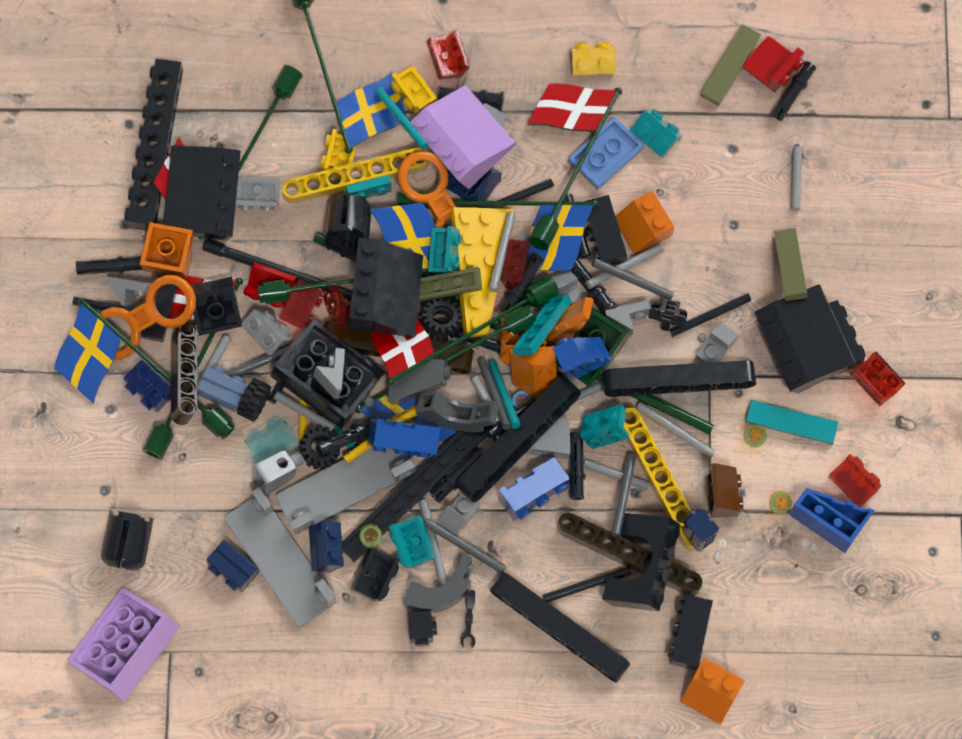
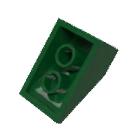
M592 308L588 321L575 333L573 338L601 337L613 361L630 337V334ZM556 358V365L562 368L558 359ZM610 363L577 379L591 388Z

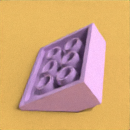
M466 85L425 107L410 121L455 178L468 189L517 145Z
M122 587L68 658L67 662L107 691L125 701L180 627L166 614Z

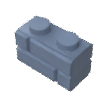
M207 367L197 387V395L236 412L241 397L248 386L244 383L245 380L236 375H233L231 378L225 375V371L219 367Z

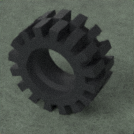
M435 298L432 299V303H426V307L423 308L421 325L426 333H429L431 339L437 336V341H440V337H443L444 341H446L448 336L452 339L455 334L459 333L462 321L461 308L457 307L456 302L450 304L451 299L447 298L446 302H444L443 298H439V302H437ZM435 315H445L450 319V322L439 324L433 320V317Z
M256 378L252 379L241 397L237 414L252 422L256 421L269 398L271 385Z
M318 426L316 429L315 427L311 428L301 438L298 448H300L299 452L304 461L307 462L306 466H313V469L316 470L318 468L325 469L327 466H331L340 455V449L320 457L315 455L311 449L314 441H324L335 436L336 433L334 431L331 433L329 431L330 428L322 429V426Z

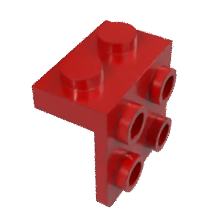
M768 36L744 62L743 68L776 93L781 86L784 87L789 82L790 75L794 70L797 72L802 67L805 52L797 47L792 53Z

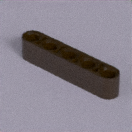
M191 320L182 326L176 327L171 336V419L178 425H186L197 411V326Z

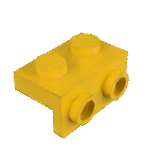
M580 42L576 43V46L571 47L572 75L616 74L615 46L610 45V42H597V46H589V43Z
M413 65L398 75L395 72L391 74L390 85L396 94H401L404 98L402 100L403 104L409 111L412 109L415 115L437 101V97Z
M333 129L332 135L327 134L325 147L328 148L327 155L322 156L320 167L324 168V171L353 164L356 147H354L353 152L347 154L342 134H337V129Z

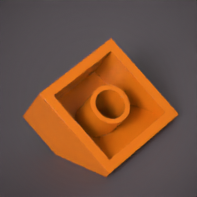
M653 191L633 200L616 215L620 232L634 255L673 236L675 227Z
M150 222L140 260L142 269L145 272L175 275L182 279H187L192 260L193 230Z
M555 346L539 347L534 355L515 356L513 350L510 349L512 385L528 395L538 398L557 379L556 355L552 349Z
M704 658L680 702L721 725L745 680Z

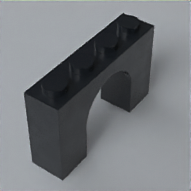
M625 513L620 536L631 542L649 543L652 549V560L648 569L638 578L632 580L607 578L602 600L616 607L660 612L661 604L664 601L666 583L670 577L671 562L675 556L676 542L680 536L681 524L670 517Z

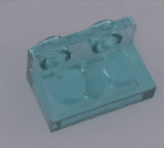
M283 418L270 420L266 424V428L261 431L258 429L252 431L247 435V439L244 440L257 463L299 444Z

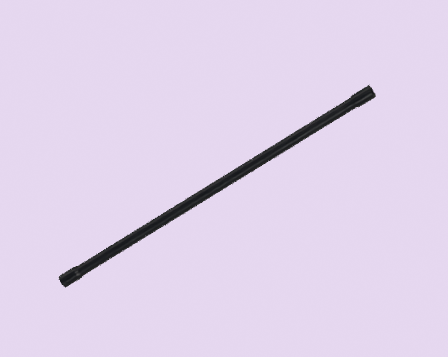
M206 239L203 245L204 252L225 257L251 267L254 263L273 268L295 276V282L302 285L327 282L227 247L225 244ZM339 285L314 288L351 301L352 290ZM417 313V319L422 323V314ZM433 319L435 322L439 324H447L445 322ZM462 328L459 329V333L455 334L454 338L458 339L464 335ZM469 337L464 341L472 344L483 337ZM491 338L478 345L497 353L501 351V342Z

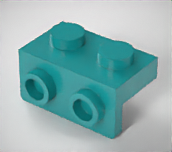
M655 109L644 110L629 131L663 158L675 142L683 136L679 133L680 129L673 123L668 124L662 119L664 116Z
M389 175L346 185L348 198L349 194H357L366 199L392 192Z
M453 226L432 228L428 272L450 273L456 271L460 263L458 246L461 244V233L459 229Z
M621 404L584 415L580 437L591 449L629 439L630 434L624 428L626 409Z
M416 516L401 524L389 526L391 540L396 545L398 551L397 558L404 568L413 569L436 559L422 516Z

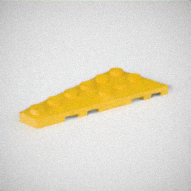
M453 207L450 210L452 226L459 229L461 233V244L458 246L460 263L457 271L475 267L480 268L482 290L459 295L464 335L489 321L492 317L497 292L489 291V285L506 216L509 212L513 213L514 209ZM490 325L471 337H485L488 335Z

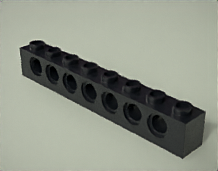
M155 59V65L150 68L149 76L152 82L151 86H147L146 99H148V105L143 107L142 114L145 122L144 126H140L139 129L141 144L136 147L135 159H138L137 167L132 169L134 184L133 187L129 188L128 200H131L130 207H126L124 220L127 221L130 229L148 231L150 222L157 224L162 195L153 182L170 151L183 76L182 62ZM163 81L169 82L165 87L159 86ZM160 101L165 102V105L162 107L155 106ZM156 121L162 122L159 127L152 126ZM154 141L159 143L156 147L148 146ZM148 162L155 163L151 168L145 167V164ZM145 182L152 183L149 188L141 187ZM140 203H148V206L144 209L137 208Z

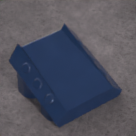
M493 166L468 189L448 170V185L446 189L466 201H486L497 184L501 183L502 173Z

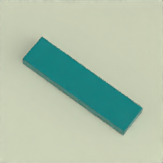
M569 295L555 296L545 303L535 317L537 321L527 328L512 349L515 356L535 354L572 302Z
M751 400L746 419L748 424L831 445L834 443L839 423Z

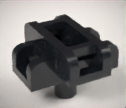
M664 297L662 304L658 302L652 303L648 318L662 322L660 329L668 331L670 324L685 327L688 312L679 308L680 301H673Z

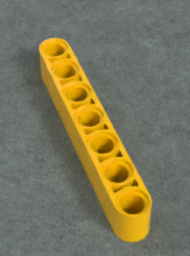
M417 147L289 179L283 184L282 195L286 202L292 204L346 191V185L389 175L390 179L398 178L399 169L393 166L395 161L402 162L410 154L418 151H428ZM425 161L421 164L414 162L409 167L407 175L424 171L428 167L429 162ZM374 166H379L383 169V172L374 174L371 169ZM357 171L361 173L362 177L355 180L351 178L350 174ZM331 177H338L341 182L333 185L329 182V179ZM316 182L319 184V188L310 190L308 184ZM294 187L298 190V193L291 196L287 194L286 190Z
M627 408L625 417H633L636 421L632 425L624 422V428L630 434L627 442L636 455V459L647 480L650 482L667 517L678 522L676 520L677 515L683 514L687 516L692 511L641 415L634 408ZM636 436H642L645 438L646 442L644 444H638L635 442L634 438ZM652 455L655 457L656 462L649 464L644 458ZM663 475L667 481L665 483H658L655 477ZM669 494L674 495L677 498V502L669 503L665 496ZM678 522L681 524L679 540L682 546L690 551L695 550L682 534L685 525Z

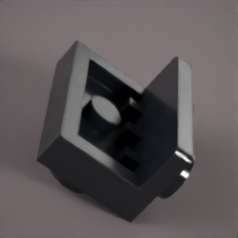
M369 548L350 589L372 601H382L389 592L391 579L398 573L400 560L390 558L374 548Z

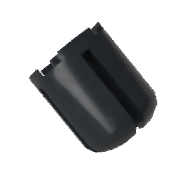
M345 194L338 195L331 201L328 207L324 245L328 251L331 248L339 252L340 257H356L358 239H369L372 213L369 211L371 206L365 198L357 194H349L348 206Z
M110 510L101 551L102 561L110 567L119 569L122 564L123 569L130 571L142 568L146 561L154 518L150 517L148 522L144 521L145 518H141L138 514L119 511L117 516L113 515L114 512Z

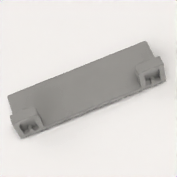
M371 447L349 464L342 460L276 494L275 497L292 530L297 535L307 530L310 526L324 521L414 474L416 470L412 460H409L407 455L394 454L395 449L386 448V452L372 451L373 447Z
M258 487L252 491L253 498L226 515L224 520L254 564L259 568V571L291 618L300 628L336 604V597L325 581L321 580L318 574L312 571V565L273 511L269 500Z

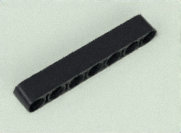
M750 360L612 368L602 372L604 394L608 397L747 389L757 384L754 362Z
M566 376L557 378L518 418L521 424L520 427L513 429L511 426L510 429H507L459 478L456 483L457 489L471 502L479 501L578 400L581 390Z
M502 572L489 591L495 597L611 681L618 683L631 665L619 653L509 574Z

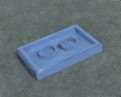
M614 116L601 128L579 173L599 190L639 154L645 145ZM591 138L568 158L567 161L574 168H576Z

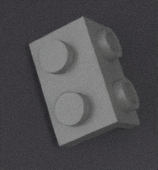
M238 177L236 205H239V209H252V206H261V210H274V207L279 206L280 178Z
M269 308L254 309L241 324L268 355H273L279 347L288 346L295 340L291 335L290 329L281 324L276 319V314Z

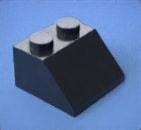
M232 277L190 285L196 296V309L193 315L199 336L242 327Z

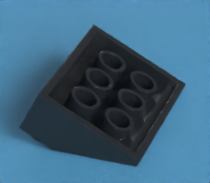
M171 146L163 225L193 230L194 237L224 241L232 238L241 150L221 147Z
M359 238L348 330L415 337L423 255L381 240Z
M820 284L807 289L808 298L785 301V298H782L754 312L789 391L797 394L856 365V361Z
M313 319L275 363L270 377L332 423L336 424L340 429H343L385 374V371ZM336 348L345 349L342 390L339 398L334 399L316 380L313 374L316 366L328 367L329 356L334 355Z

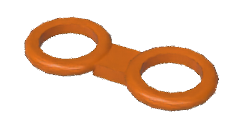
M418 151L408 155L402 161L398 170L400 189L408 199L417 203H426L436 218L435 227L443 228L445 222L451 218L450 210L456 207L446 191L448 185L447 168L438 156L430 152ZM427 161L437 169L439 183L432 193L419 194L409 186L407 172L414 162Z
M165 275L157 278L149 286L144 304L130 312L124 308L111 307L99 314L106 320L112 316L124 319L131 329L130 342L138 347L141 341V332L155 323L167 328H176L189 321L196 309V296L193 288L186 280L175 275ZM166 284H173L179 287L186 297V308L175 319L162 316L155 305V296L158 290ZM127 345L123 350L117 351L114 359L121 360L127 358L135 351Z

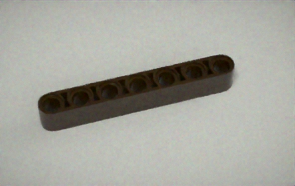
M335 321L324 322V327L359 353L381 358L373 345L371 332L348 330V324ZM430 340L434 353L449 344ZM455 345L434 359L443 360L465 347ZM470 349L447 362L448 366H451V371L463 374L470 373L474 350Z
M564 513L559 518L557 528L563 537L626 567L628 566L630 569L641 574L648 569L645 567L644 562L652 560V551L621 536L614 537L610 531L575 514ZM564 521H571L574 527L567 530L563 528L562 523ZM589 530L594 533L595 537L588 540L583 537L582 533ZM611 540L614 542L615 547L613 549H606L603 546V542ZM632 550L636 555L635 558L627 559L623 554L624 551ZM672 561L670 569L676 572L677 577L669 579L666 586L685 595L695 596L698 594L703 583L701 576L697 572ZM688 579H693L696 581L697 587L694 589L688 588L685 582Z

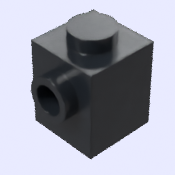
M431 611L408 612L410 644L415 643L417 647L428 646L429 642H433V635H437V622H432Z

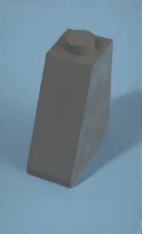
M432 359L393 382L394 385H389L388 402L391 405H398L419 397L422 392L434 391L447 386V380L451 378V366H448L445 360Z

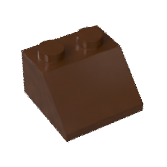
M712 463L707 474L711 518L738 517L740 510L744 508L743 496H739L738 488H741L742 485L741 475L737 474L736 467Z

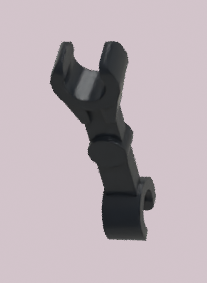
M467 590L466 605L468 609L466 614L467 629L466 634L461 637L460 643L462 647H464V639L466 638L472 639V648L475 646V637L471 635V624H473L472 610H474L476 597L475 590Z

